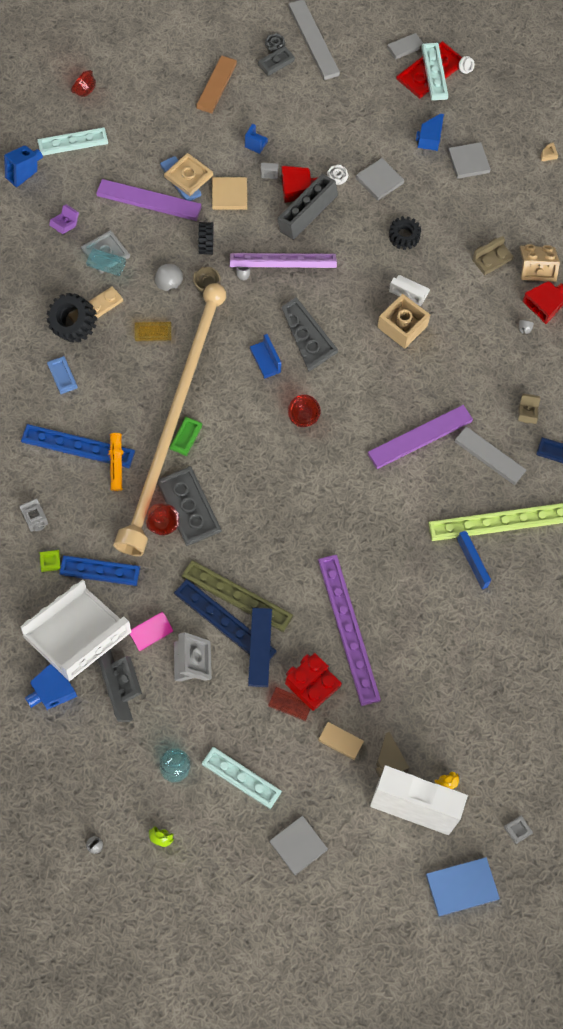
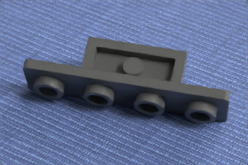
M109 649L97 660L101 667L102 677L105 680L108 696L111 699L117 721L130 722L133 718L128 701L142 694L131 657L124 656L115 662L111 649Z

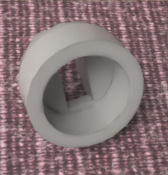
M236 267L237 277L240 280H247L250 276V267Z
M520 320L519 331L522 334L524 332L529 334L533 329L534 323Z
M97 836L90 837L86 842V848L92 854H97L103 849V842ZM96 840H98L99 842L95 844L91 849L89 846L92 845Z

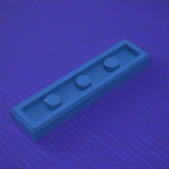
M63 555L59 574L62 576L137 586L140 566Z

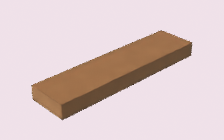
M225 56L220 57L197 103V109L213 113L237 65V60Z

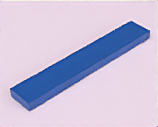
M26 425L21 439L22 443L110 464V455H108L110 444L34 425ZM122 447L124 451L122 467L130 468L135 450Z

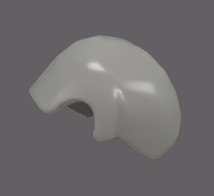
M164 264L158 268L155 274V284L164 291L178 288L183 281V273L175 264Z

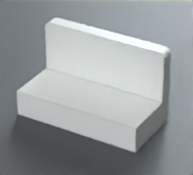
M398 275L397 278H393L391 281L389 292L398 296L404 294L421 306L430 289Z

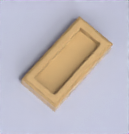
M329 722L318 740L355 760L364 743L363 740Z

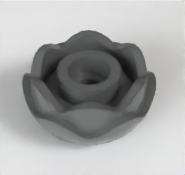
M275 33L267 37L265 45L270 52H275L284 47L286 42L283 36Z

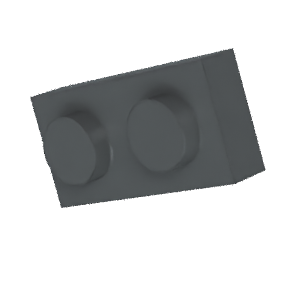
M284 46L259 60L258 66L269 76L294 62L295 56Z

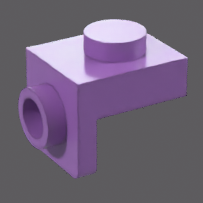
M65 204L62 208V213L50 219L49 226L64 234L76 226L79 212Z

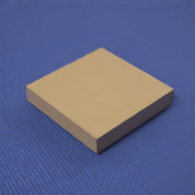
M188 153L164 173V177L189 196L213 176V171Z
M212 177L213 210L247 209V177Z

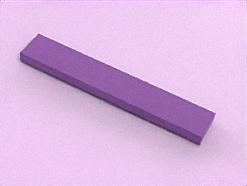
M104 179L101 180L97 190V196L194 221H197L202 207L200 203Z
M462 405L369 451L367 455L376 469H379L471 423L473 418L465 406Z

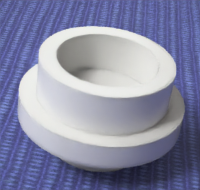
M469 56L462 57L459 62L460 71L465 74L471 72L474 69V60Z

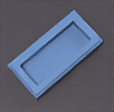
M64 356L47 362L60 395L78 388Z

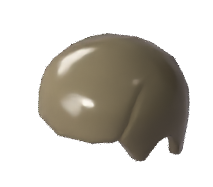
M201 267L197 272H194L193 283L196 289L203 293L209 284H220L221 277L214 268Z

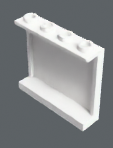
M81 580L63 595L58 596L50 605L42 608L33 618L25 621L21 626L23 637L70 681L130 634L131 628L129 621L125 617L120 619L86 588L85 581Z

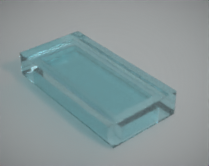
M93 248L86 265L120 276L126 264V258Z

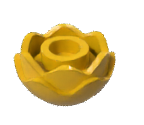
M452 771L449 775H442L439 780L436 779L434 781L435 784L454 789L458 786L459 775Z

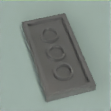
M191 466L158 479L157 485L186 546L222 532Z

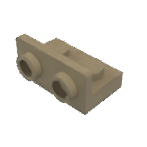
M503 236L498 239H492L489 244L480 246L474 251L472 260L484 275L512 261L514 258L504 245L505 238Z

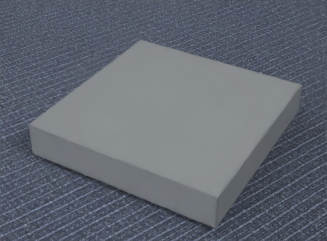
M481 142L448 149L457 179L490 173L491 169Z
M383 158L356 175V179L377 201L404 184V179Z
M111 230L81 246V250L100 274L130 258L128 251Z
M303 815L269 841L294 876L328 851V848Z

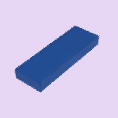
M467 531L460 532L457 541L481 589H485L489 586L491 578Z

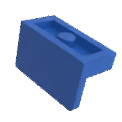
M268 334L263 335V342L250 346V351L264 379L281 373V361Z

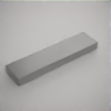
M465 427L455 439V443L513 485L526 472L525 468L468 427Z

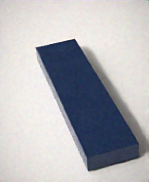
M252 608L248 686L268 687L272 609Z

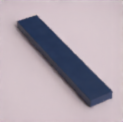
M186 579L174 592V595L250 655L251 630ZM270 646L271 660L272 657L277 653V650H275L272 646Z

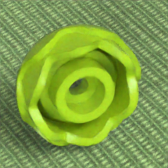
M156 826L149 829L150 841L156 845L167 847L174 841V834H169L165 829L159 830Z

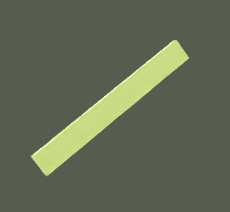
M563 503L430 521L428 526L431 540L458 538L459 533L465 530L469 536L563 523Z

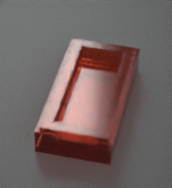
M278 687L275 688L268 707L303 721L307 720L311 710L297 695Z

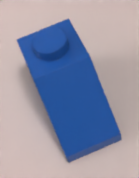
M440 113L422 124L421 131H417L416 141L419 142L418 148L438 151L444 114Z

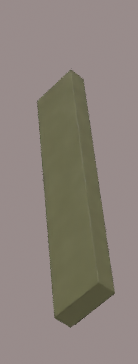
M193 560L190 561L182 574V578L188 579L198 587L252 615V608L272 609L271 626L283 633L293 618V614Z

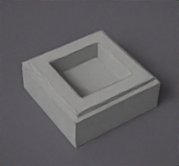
M261 163V178L277 179L278 164Z
M522 815L504 826V829L515 845L533 834Z

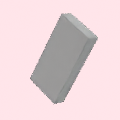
M414 33L388 44L387 49L396 60L420 50L424 43Z

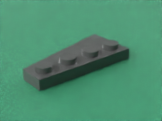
M297 297L282 306V311L308 372L338 353L337 347Z

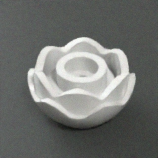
M342 165L331 166L327 171V176L334 179L336 185L345 183L349 176L347 169Z

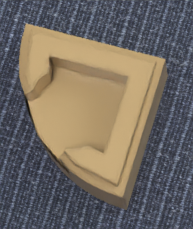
M554 142L548 144L543 149L541 161L558 159Z

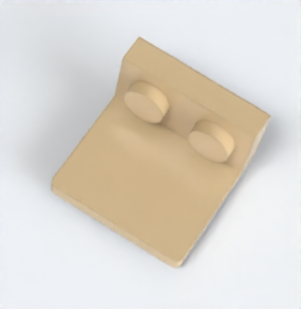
M532 244L520 246L523 259L521 280L557 282L560 261L555 247L550 245L538 247Z

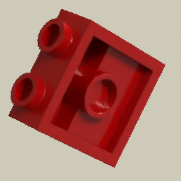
M316 653L311 656L309 654L305 655L300 661L301 665L299 667H291L286 673L285 685L312 711L318 708L342 686V683L328 670L329 666Z

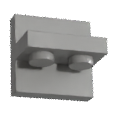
M185 632L178 634L179 641L174 642L175 681H185L192 678L204 681L211 680V642Z

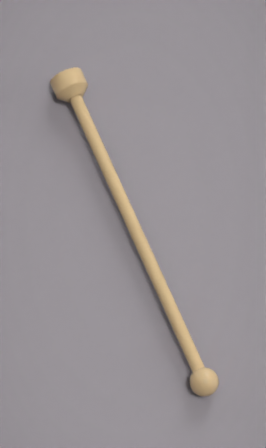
M218 283L209 284L203 292L206 305L131 525L118 530L113 544L122 553L132 556H142L144 554L148 538L143 532L142 526L216 307L222 305L226 299V290Z

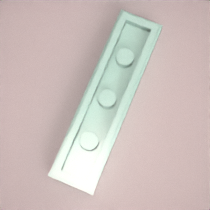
M422 44L421 49L431 100L448 99L439 44Z
M105 127L37 139L42 155L108 144Z
M212 747L202 762L204 767L269 809L272 808L282 793L281 790L215 747Z

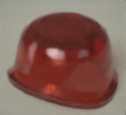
M87 70L83 72L70 91L80 97L90 95L96 86L93 71Z
M309 395L295 397L288 408L289 419L298 427L312 426L318 421L321 414L319 403Z
M158 503L150 507L147 513L146 526L151 532L158 535H168L177 529L179 514L173 506Z

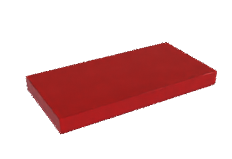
M442 41L439 43V49L446 79L459 69V62L462 57ZM422 56L396 77L401 84L419 99L429 92Z

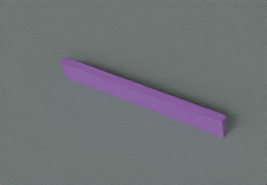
M337 554L320 558L318 563L360 705L364 706L380 702L379 692Z

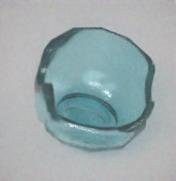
M169 749L161 757L160 773L165 780L171 783L180 782L188 776L191 760L187 753L181 749Z

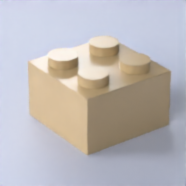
M402 294L379 316L377 328L405 349L428 326L430 314Z

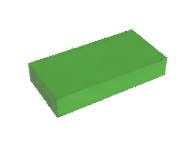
M185 417L170 445V450L187 456L203 424Z

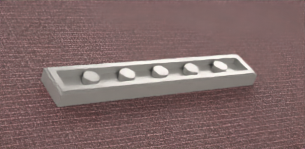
M299 0L289 3L290 12L323 79L326 80L339 76V69L305 1Z

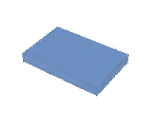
M487 857L426 874L438 917L500 899Z

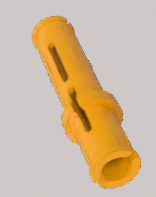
M111 433L110 450L108 451V455H110V490L122 491V455H124L122 450V434Z

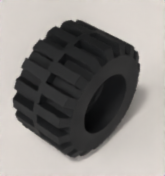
M66 293V296L64 294L59 295L60 298H55L53 300L54 304L49 305L50 311H47L49 318L46 319L47 323L50 324V330L60 338L72 343L74 341L81 342V339L86 340L88 338L87 335H92L93 332L91 330L97 326L94 324L97 321L95 316L97 313L93 309L94 306L75 293ZM78 309L77 321L67 327V315L71 311Z

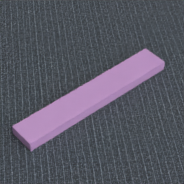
M230 253V267H337L336 254Z

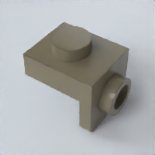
M522 394L518 409V421L537 424L540 396Z

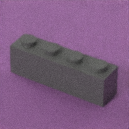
M321 174L277 218L280 232L294 240L338 196L336 181Z

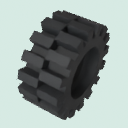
M401 216V220L399 218H396L395 221L393 220L389 230L390 242L393 241V246L397 244L398 249L402 246L403 250H406V247L412 249V245L415 247L419 243L421 226H419V222L415 223L416 219L410 220L408 216L407 219H404V216ZM402 229L409 230L412 235L404 237L401 236L398 232Z
M199 222V254L213 255L214 224L213 222Z

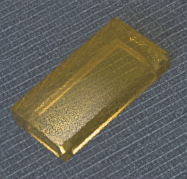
M171 322L135 323V341L172 340Z

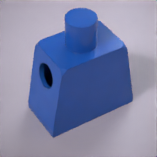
M22 146L5 154V178L17 188L37 172V161L43 158L41 151L38 149L32 151L27 146Z
M50 664L31 680L30 684L34 692L26 696L25 699L31 708L42 702L46 710L77 697L70 682Z

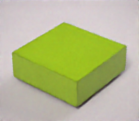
M59 550L39 552L41 572L60 570Z

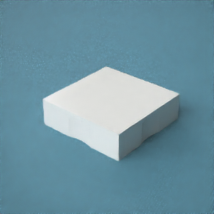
M385 765L370 807L449 835L461 819L468 795Z

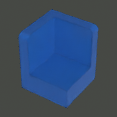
M252 124L245 135V148L260 154L267 144L268 138L257 134L256 125Z

